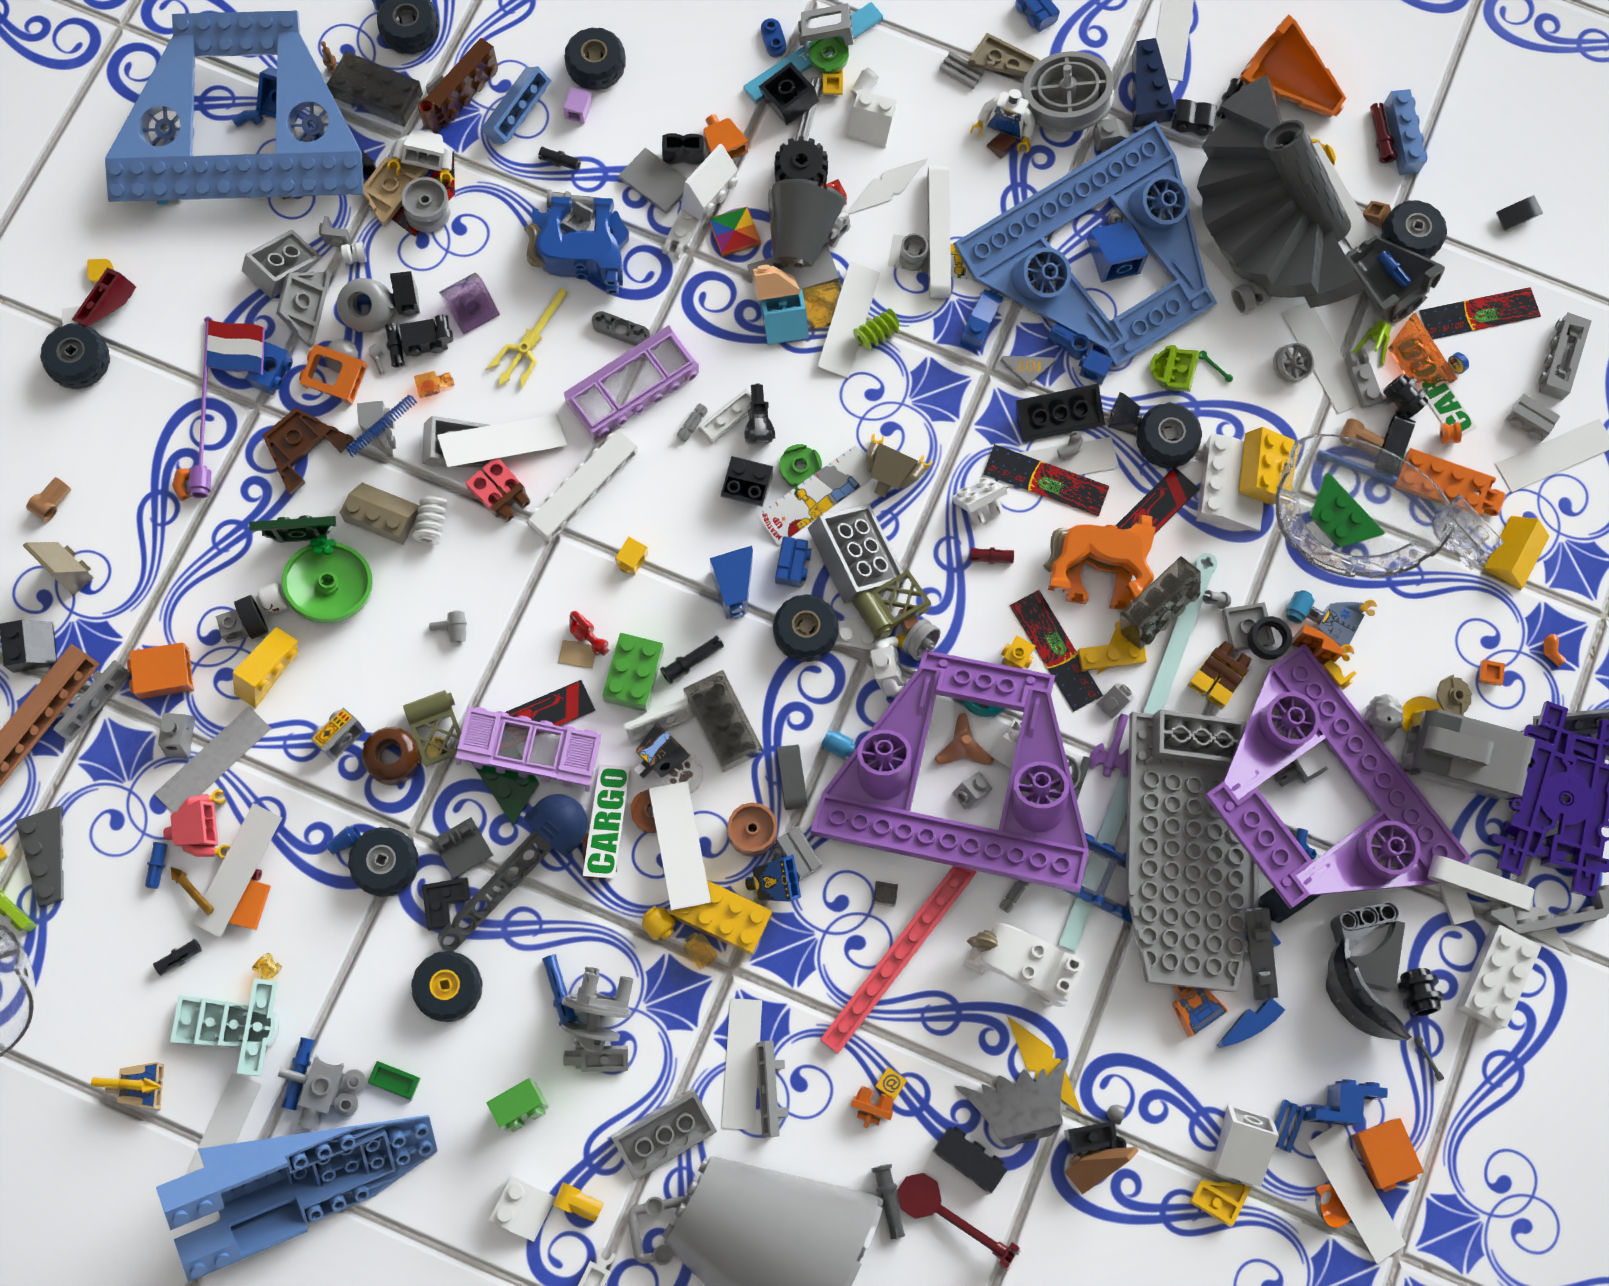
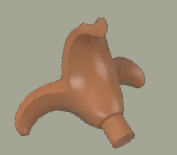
M960 713L957 717L953 740L934 758L938 765H945L962 758L983 765H990L993 762L994 758L974 740L968 717L965 713Z

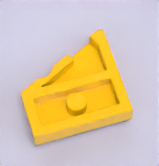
M1201 1180L1198 1182L1189 1203L1227 1226L1232 1227L1251 1187L1244 1184L1217 1183Z

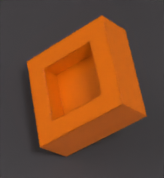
M1484 659L1480 661L1478 682L1495 686L1503 685L1505 663Z

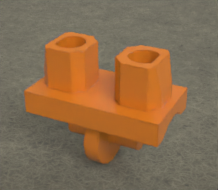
M861 1086L857 1095L853 1096L851 1107L868 1112L858 1111L857 1118L865 1120L863 1127L868 1128L870 1122L879 1125L880 1118L872 1116V1114L891 1121L893 1097L882 1093L879 1103H873L870 1101L873 1090Z

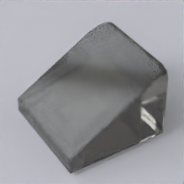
M876 881L872 904L895 907L898 884Z

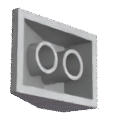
M291 229L246 253L241 271L266 295L273 298L281 293L286 274L291 272H307L321 259V255Z
M431 416L424 422L422 464L447 467L437 435L491 425ZM492 459L451 467H484Z

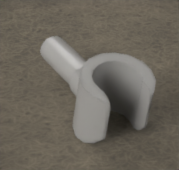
M376 343L369 347V354L376 363L379 374L382 375L385 372L378 356L382 355L383 351Z

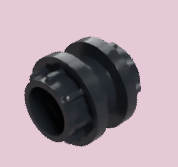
M1401 374L1383 389V393L1386 396L1384 399L1385 403L1388 405L1394 402L1398 407L1394 413L1407 418L1413 417L1428 404V399L1425 397L1427 391L1424 388L1418 391L1414 387L1417 381L1414 376L1409 378L1406 374Z
M1428 968L1412 969L1401 974V982L1397 987L1400 993H1406L1408 997L1402 1001L1404 1009L1410 1010L1413 1016L1430 1015L1441 1009L1440 1002L1444 1000L1443 993L1434 990V986L1439 983L1437 975L1431 974Z

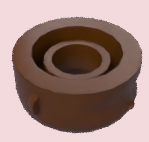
M385 727L372 733L366 742L363 743V765L370 776L381 784L389 786L403 784L416 774L422 764L415 739L401 728ZM392 746L401 749V756L394 764L386 765L382 763L381 756L385 749Z

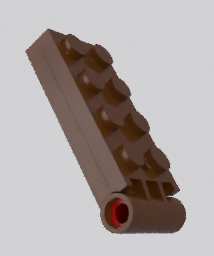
M480 37L429 95L418 103L424 129H430L433 133L437 134L440 131V125L445 128L451 121H454L462 108L470 104L472 97L484 88L485 83L490 78L496 75L498 64L493 45Z

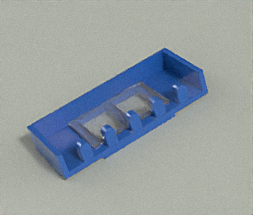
M1085 833L1089 851L1080 893L1063 891L1133 924L1125 889L1126 853L1121 854L1115 851L1116 848L1108 843L1101 844L1095 841V837Z

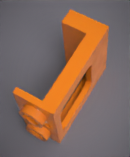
M315 344L313 349H310L308 352V362L305 369H302L300 373V384L305 389L311 388L340 398L345 403L353 405L366 372L367 364L358 358ZM321 356L342 363V368L334 385L312 379Z

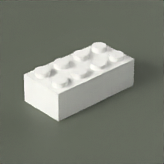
M1502 925L1490 928L1455 1009L1495 1030L1507 1028L1542 946Z

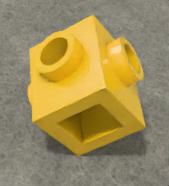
M1016 635L1012 644L1007 643L1001 652V655L1004 656L1001 663L1005 666L1028 669L1034 659L1031 654L1035 645Z

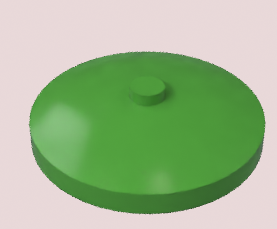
M336 542L333 553L330 555H326L323 552L317 555L313 552V547L310 545L301 548L290 557L282 573V590L288 605L298 615L313 622L336 623L353 617L364 608L372 592V572L365 558L350 546Z

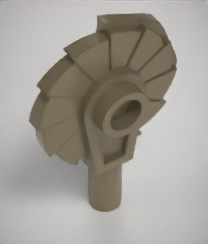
M1454 674L1439 682L1436 698L1443 711L1464 716L1469 705H1471L1472 693L1468 687L1469 685L1462 678L1454 677Z

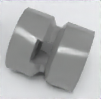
M912 233L905 236L902 240L899 260L905 269L916 271L924 266L928 251V241L924 236Z
M1250 281L1247 284L1233 288L1231 291L1232 300L1241 313H1245L1255 308L1256 305L1259 306L1271 300V296L1267 295L1262 285Z

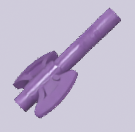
M1120 714L1108 752L1104 750V744L1101 743L1090 755L1092 760L1089 768L1093 769L1103 764L1104 770L1102 775L1110 778L1115 767L1120 769L1123 777L1128 775L1129 749L1119 754L1120 744L1129 718L1128 715Z

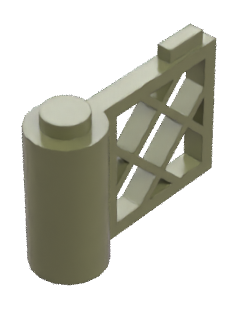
M909 570L871 592L864 591L853 600V605L876 638L888 637L892 633L894 626L915 614L920 616L930 610L929 606L932 605ZM907 578L911 582L910 590L898 588L900 582ZM884 591L893 592L891 601L881 599L879 594ZM896 594H907L906 603L895 602ZM912 595L921 597L924 601L919 605L910 604ZM893 606L904 608L903 614L894 618L891 614Z
M446 690L403 705L425 767L452 758L457 753V749L452 751L445 748L450 737L460 740L461 730L452 708L456 704L452 693H447ZM451 717L453 724L449 732L438 728L442 719ZM424 726L432 728L427 740L419 737L418 728ZM436 730L447 735L442 746L431 742ZM432 745L439 748L437 757L428 760L425 754L428 746Z

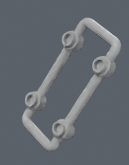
M689 1195L664 1200L659 1197H651L646 1203L635 1205L629 1210L628 1224L633 1255L637 1262L641 1264L656 1262L659 1265H666L672 1258H677L666 1245L658 1246L654 1252L643 1254L637 1215L648 1213L651 1216H658L665 1209L678 1207L681 1201L686 1203Z

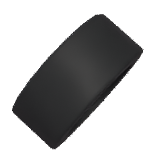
M252 595L234 602L239 618L251 639L269 632L264 617Z
M1268 616L1259 619L1251 627L1247 640L1253 654L1261 659L1274 660L1282 656L1289 649L1293 637L1291 629L1285 621L1278 617ZM1264 626L1274 627L1281 634L1282 644L1276 650H1268L1259 643L1257 638L1258 631Z

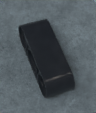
M1396 413L1393 415L1384 437V443L1376 459L1375 468L1396 475L1404 458L1416 421Z

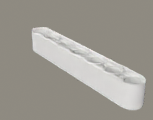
M928 166L929 298H950L949 166Z

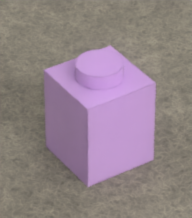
M571 87L563 108L565 119L585 124L592 105L591 92L582 88L576 89Z

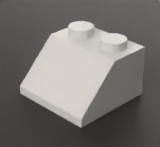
M858 90L846 137L886 147L895 119L898 100Z
M511 1175L489 1221L534 1242L556 1197Z

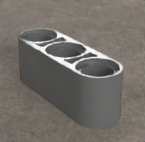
M799 744L776 747L785 810L807 808Z

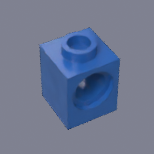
M1090 349L1088 355L1083 354L1078 366L1081 367L1079 375L1102 385L1113 359Z

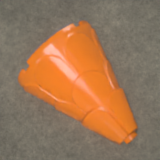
M1289 14L1264 41L1238 77L1248 85L1267 75L1273 86L1275 97L1296 103L1298 107L1327 117H1332L1333 115L1337 117L1344 108L1342 104L1347 99L1329 68L1325 67L1314 46L1310 44L1296 19Z

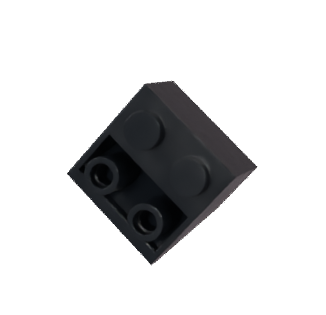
M731 456L720 497L763 507L773 477V466Z

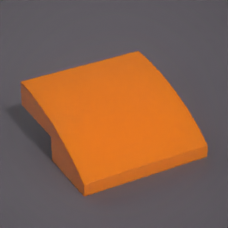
M1304 625L1293 636L1291 645L1297 647L1305 643L1316 659L1322 664L1330 660L1335 663L1344 652L1333 639L1308 625Z
M250 880L228 923L257 930L271 886Z

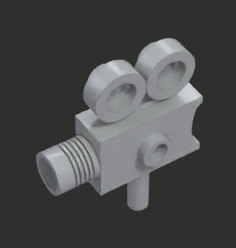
M315 1055L308 1075L280 1067L278 1077L305 1084L298 1106L303 1107L298 1125L316 1130L321 1114H328L331 1105L334 1106L336 1113L343 1117L351 1116L356 1112L358 1099L354 1094L359 1093L365 1087L366 1077L364 1073L358 1069H350L346 1073H342L344 1063L339 1065L327 1064ZM351 1078L358 1079L359 1082L356 1086L350 1085L349 1080ZM342 1083L346 1092H342L337 1096L340 1084ZM343 1101H349L351 1106L348 1109H344L341 1104Z

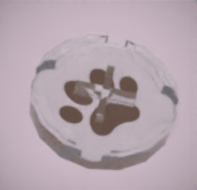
M688 752L691 755L688 759L666 776H659L662 786L687 781L690 794H692L703 781L704 771L700 760Z

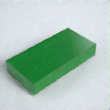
M376 1061L367 1083L412 1100L421 1078Z

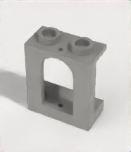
M848 3L801 12V21H798L800 32L798 37L800 46L804 45L806 53H809L808 41L843 35L845 46L853 45L852 18ZM841 13V23L817 28L807 27L806 22L810 19Z

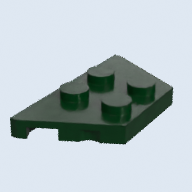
M303 515L296 519L279 517L277 520L249 522V530L251 532L262 531V536L271 538L279 543L310 541L313 538L318 539V536L321 534H329L331 526H336V516L312 517Z
M515 746L503 747L504 750L498 752V756L518 760L523 758ZM483 765L482 769L475 768L514 826L518 822L523 809L528 805L532 794L535 793L540 785L535 775L528 774L527 778H521L518 776V772L505 770V773L496 772V767Z

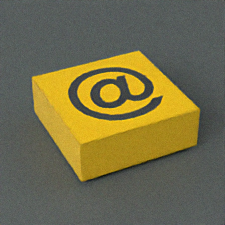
M887 1067L875 1087L884 1094L892 1096L893 1100H895L907 1079Z

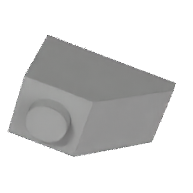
M1118 118L1101 120L1095 124L1092 132L1097 152L1108 150L1134 134L1132 125Z

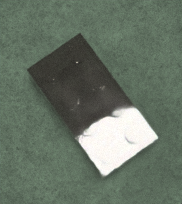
M345 51L327 82V86L335 99L403 127L406 126L423 96L420 81Z
M1180 556L1120 613L1121 635L1140 650L1145 645H1150L1161 630L1164 631L1168 628L1174 617H1179L1190 602H1195L1201 594V571Z
M724 670L683 688V695L722 773L762 754V746Z

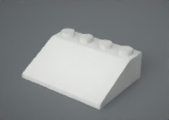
M1213 433L1207 439L1196 516L1197 522L1260 532L1263 502L1239 493L1244 441L1231 436Z

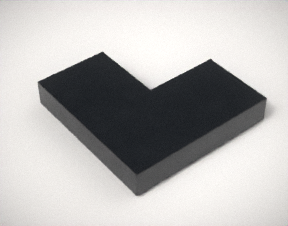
M467 877L422 885L427 930L443 929L448 923L451 924L449 905L471 900Z

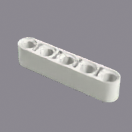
M1433 855L1427 878L1501 905L1503 904V906L1513 907V909L1522 912H1530L1535 889L1453 859Z

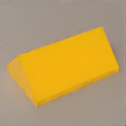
M1511 515L1483 569L1522 590L1550 537L1540 520Z

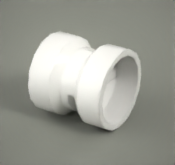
M362 241L356 242L351 246L348 244L341 245L345 266L352 265L354 262H367Z

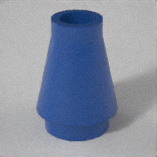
M354 825L346 826L331 841L327 842L326 846L330 853L334 855L337 852L352 848L354 842L361 834Z

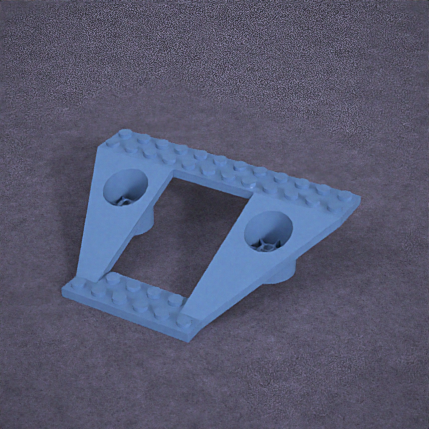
M297 10L172 14L173 36L105 157L108 202L364 195L362 152L300 34L299 12ZM277 55L275 153L192 156L195 56ZM314 106L324 108L319 116L314 115ZM306 107H310V114L304 116L301 111ZM167 110L176 112V116L172 120L168 119ZM163 111V119L158 120L154 117L157 113ZM326 113L328 114L329 123H323L321 120ZM298 114L303 117L302 124H295ZM152 119L156 122L155 128H149V123ZM178 119L180 120V127L175 125ZM315 122V127L311 128V125ZM295 127H302L304 130L299 138L296 136ZM149 132H155L157 135L153 141L150 139ZM307 134L312 135L311 142H303L302 140ZM161 139L165 140V145L155 146Z
M1157 121L953 243L975 281L1055 324L1058 323L1076 334L1086 335L1091 343L1104 349L1106 355L1113 359V367L1122 364L1217 304L1207 286L1189 211V195L1182 182L1177 157ZM1149 188H1151L1154 194L1152 197L1147 195ZM1107 198L1115 208L1120 210L1122 217L1126 221L1131 222L1139 238L1174 280L1112 320L1107 318L1073 275L1068 259L1062 252L1052 248L1044 238ZM1147 201H1150L1151 208H1148ZM1170 207L1173 208V213L1170 212ZM1150 210H1153L1157 213L1156 217L1151 213ZM1162 213H1165L1168 220H1161ZM1031 260L1036 265L1034 269L1028 268ZM1028 272L1032 273V281L1028 278ZM1052 279H1054V280L1057 281V284H1056L1055 287L1053 286V284H1052V282H1051ZM1035 282L1036 284H1038V290H1036L1031 283ZM1047 285L1051 293H1042L1043 286Z

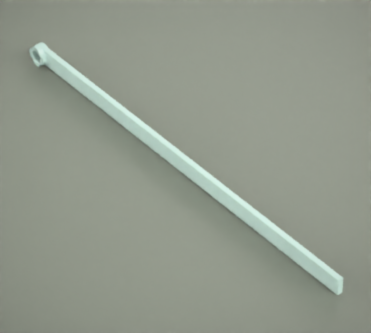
M1202 553L1195 561V571L1143 713L1155 714L1165 707L1203 602L1204 592L1207 590L1212 574L1218 566L1217 558L1211 553ZM1207 560L1211 566L1205 569L1201 561ZM1122 772L1096 840L1101 844L1115 845L1127 812L1128 775L1123 777ZM1091 853L1081 885L1096 892L1106 870L1108 860ZM1075 897L1058 944L1059 946L1076 952L1093 904Z

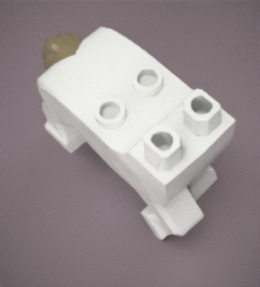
M999 923L994 925L991 932L984 930L966 941L973 947L969 950L963 966L983 975L985 970L1001 974L1018 985L1039 994L1038 1000L1046 1007H1051L1052 1005L1065 1007L1078 983L1086 961L1020 929Z

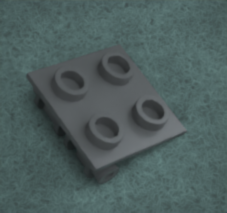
M472 817L432 839L433 845L439 852L453 879L494 856Z

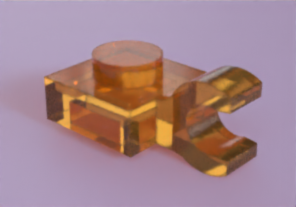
M435 371L414 376L420 398L441 393L439 387H452L455 385L450 372L437 376Z

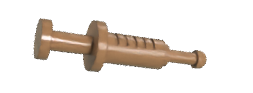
M322 41L323 63L329 73H335L338 70L336 57L331 54L330 48L326 47V42Z

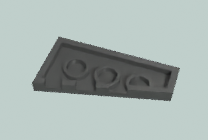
M62 806L16 820L39 907L64 900Z

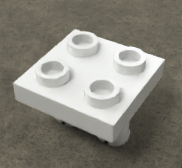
M981 478L976 481L975 485L961 488L957 491V494L951 497L954 504L968 511L972 525L977 526L980 525L979 521L981 523L985 522L981 507L988 505L991 516L999 515L998 511L1000 514L1004 512L999 498L1007 495L1008 492L1004 485L990 478Z

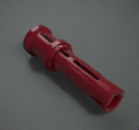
M1379 102V108L1378 103H1374L1370 106L1377 135L1375 145L1379 148L1380 163H1390L1398 157L1393 147L1394 138L1389 134L1383 103Z

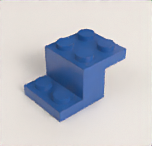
M1342 1079V1081H1335V1084L1329 1085L1327 1089V1106L1318 1105V1107H1311V1110L1305 1112L1303 1121L1345 1126L1363 1124L1364 1099L1377 1100L1387 1098L1388 1088L1380 1087V1083L1376 1082L1358 1083L1356 1085V1080Z

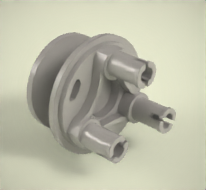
M585 966L582 985L578 988V993L563 997L562 1004L589 1013L587 1024L566 1022L563 1023L562 1029L574 1034V1045L582 1046L586 1051L601 1052L603 1051L605 1041H619L620 1034L598 1027L600 1016L628 1018L631 1016L628 1004L634 979L620 976L616 996H605L597 993L596 990L600 978L598 974L600 969Z

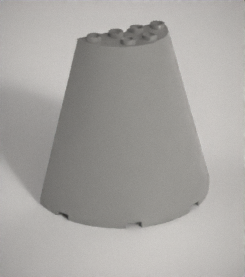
M710 1156L709 1160L704 1158L698 1169L701 1172L698 1180H692L686 1191L689 1194L686 1203L681 1201L674 1213L677 1216L674 1224L669 1223L662 1235L666 1238L664 1243L705 1286H852L862 1265L860 1260L863 1258L865 1250L869 1249L883 1209L881 1208L883 1198L869 1192Z

